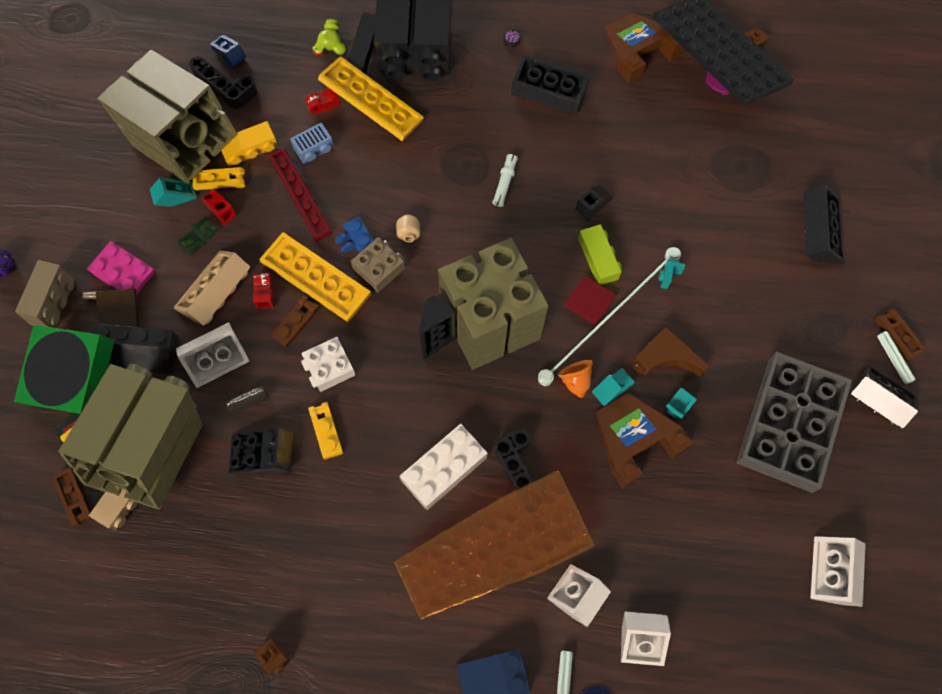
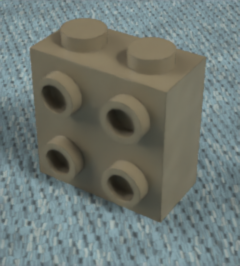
M379 237L351 260L352 268L377 293L405 270V260L398 252L395 253L391 245L385 240L382 241Z

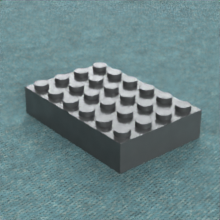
M775 352L768 360L736 463L811 493L821 489L852 380Z

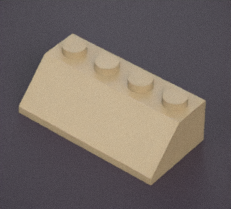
M219 251L174 306V309L197 324L203 326L208 324L213 319L215 311L224 305L226 297L236 290L238 282L247 276L250 266L234 252Z

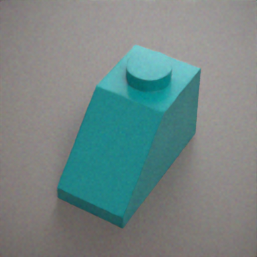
M160 177L150 188L154 205L172 207L197 198L192 182L185 183L181 180Z

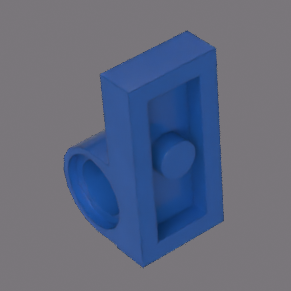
M221 35L210 44L212 49L221 54L226 63L232 68L246 58L241 45L225 35Z

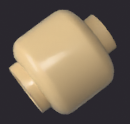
M404 215L396 222L398 238L408 243L417 240L420 236L419 220L412 215Z

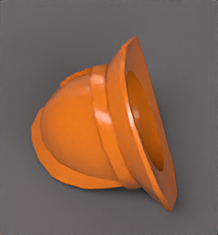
M592 360L576 362L558 373V376L565 383L568 390L580 398L584 397L590 388L593 362Z

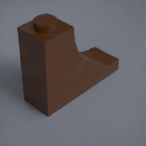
M666 327L632 361L634 369L645 376L661 367L676 366L690 370L700 377L709 367L708 364Z

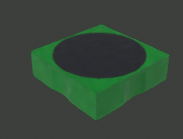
M33 325L14 402L81 414L108 368L114 339L98 334Z

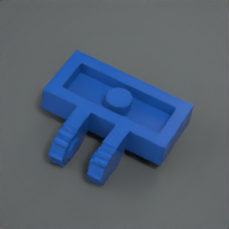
M359 216L343 224L346 233L337 236L335 240L336 243L342 244L351 239L352 242H348L341 247L342 253H347L355 248L360 253L374 241Z

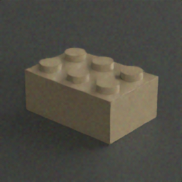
M38 260L15 312L32 326L39 325L55 328L59 323L62 309L67 304L68 295L74 288L75 280L60 265Z

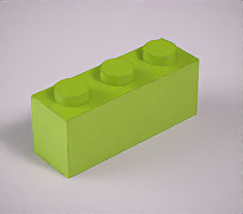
M601 224L581 230L578 240L596 283L604 285L619 280L622 266L620 262L616 261L615 250L613 246L609 245L606 230H603Z

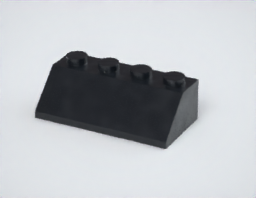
M826 184L804 190L802 201L805 207L803 219L806 223V230H804L807 243L805 247L806 255L815 262L845 263L841 198Z
M442 294L430 297L424 304L418 330L421 355L424 360L455 340V311Z
M106 324L95 325L93 334L114 339L108 367L112 364L127 369L129 364H136L147 369L149 372L172 374L179 337L173 330Z

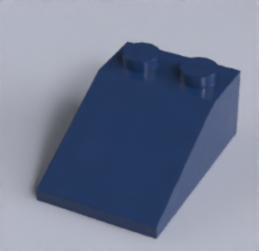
M520 649L457 665L463 694H530Z

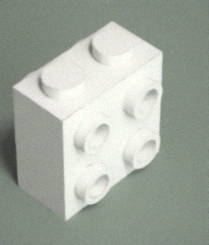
M338 337L302 353L304 360L301 363L305 371L310 370L312 376L309 379L313 388L318 387L320 392L355 376Z

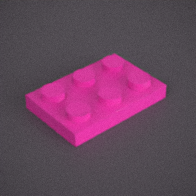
M111 241L87 268L88 272L116 290L136 289V295L156 272L152 267Z

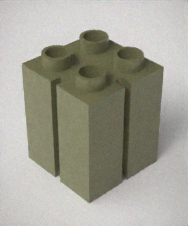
M150 50L140 60L136 61L127 71L131 77L130 80L121 76L97 98L111 118L118 123L117 126L134 148L185 183L193 179L210 162V159L204 154L205 151L215 157L238 135L225 112L221 111L223 108L211 87L153 50Z
M512 238L479 251L478 263L470 255L438 269L439 294L444 296L455 311V335L457 334V341L472 370L503 357L505 344L508 352L511 353L541 339L548 304L532 274L527 276L528 267Z
M110 364L58 452L68 465L74 468V473L84 485L119 496L121 489H124L126 491L125 499L159 510L203 424L196 409L197 404L192 400L189 393L190 387L185 381L174 376H167L165 381L153 378L147 369L136 364H129L127 369Z

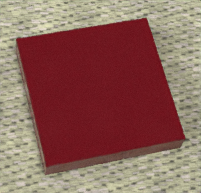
M584 276L564 306L596 326L615 299L616 294Z

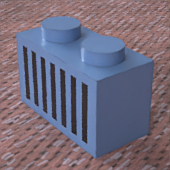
M322 123L290 138L292 147L303 164L314 160L323 153H328L334 148L332 138Z

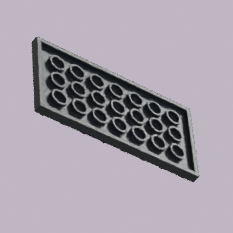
M686 0L658 10L653 14L652 18L743 106L792 85L794 81L788 72L784 71L763 49L753 43L751 38L746 37L742 30L709 0Z

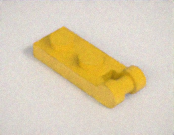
M240 167L201 170L193 178L194 190L231 187L244 188L245 180H243V177L245 176V170Z
M328 402L321 403L322 405L318 407H308L324 460L343 454ZM325 413V418L318 419V414Z

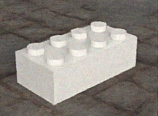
M460 424L402 473L400 479L423 507L428 510L487 459V452Z

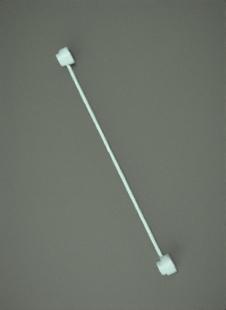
M676 247L669 248L665 254V261L551 371L548 369L540 371L538 382L543 386H549L554 379L553 372L666 264L667 260L678 261L681 257L680 250Z

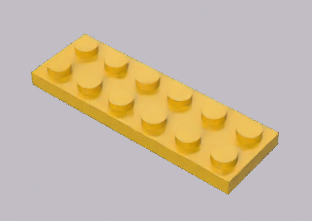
M341 56L319 74V81L401 141L423 121L424 117Z
M284 232L259 259L265 266L347 322L353 318L371 295V291Z

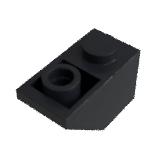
M602 186L591 187L578 198L575 209L589 221L614 197Z

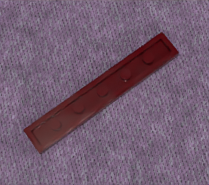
M285 148L269 154V159L315 241L317 242L331 235L332 231Z

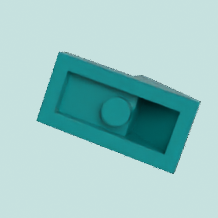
M621 368L612 376H607L592 393L605 407L635 382Z

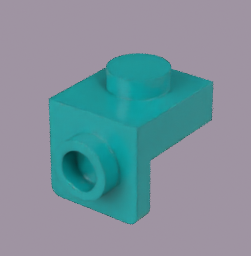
M667 260L663 270H660L658 281H661L660 288L668 289L672 280V274L681 275L685 269V264L676 260Z
M681 387L666 405L668 408L667 412L674 418L679 417L682 419L697 399Z

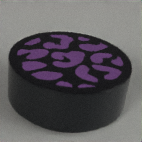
M516 30L506 31L504 34L505 45L508 47L518 46L521 38L520 33Z

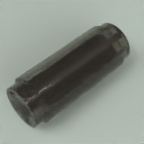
M258 386L226 401V404L231 414L237 413L265 401L268 395L264 386Z

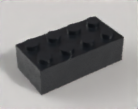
M523 55L512 81L511 95L577 115L590 75Z

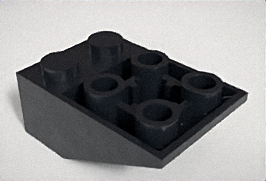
M281 428L233 434L231 437L228 474L290 473L292 471L294 433Z

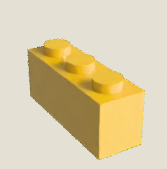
M266 121L237 132L238 135L221 151L229 167L249 158H255L262 153L270 152L277 148L278 145Z

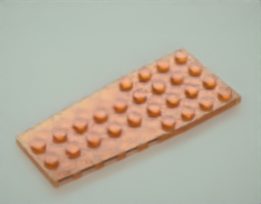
M556 470L499 498L396 559L394 563L420 619H424L426 616L442 612L444 609L455 605H460L472 598H478L490 591H496L513 582L516 583L537 575L595 545L559 470Z

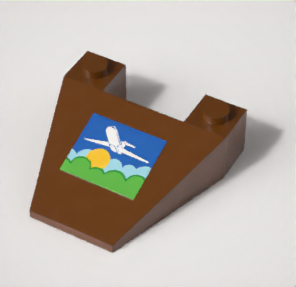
M632 12L604 26L618 72L628 84L643 76L646 63L642 60L641 56L659 48L669 62L682 56L685 52V49L656 21Z
M629 393L595 412L611 472L622 489L643 475L633 459L635 456L660 442L672 459L693 444L681 426Z

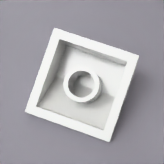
M570 564L547 599L573 619L588 627L611 591L598 578Z
M624 613L621 662L664 666L671 634L667 615Z

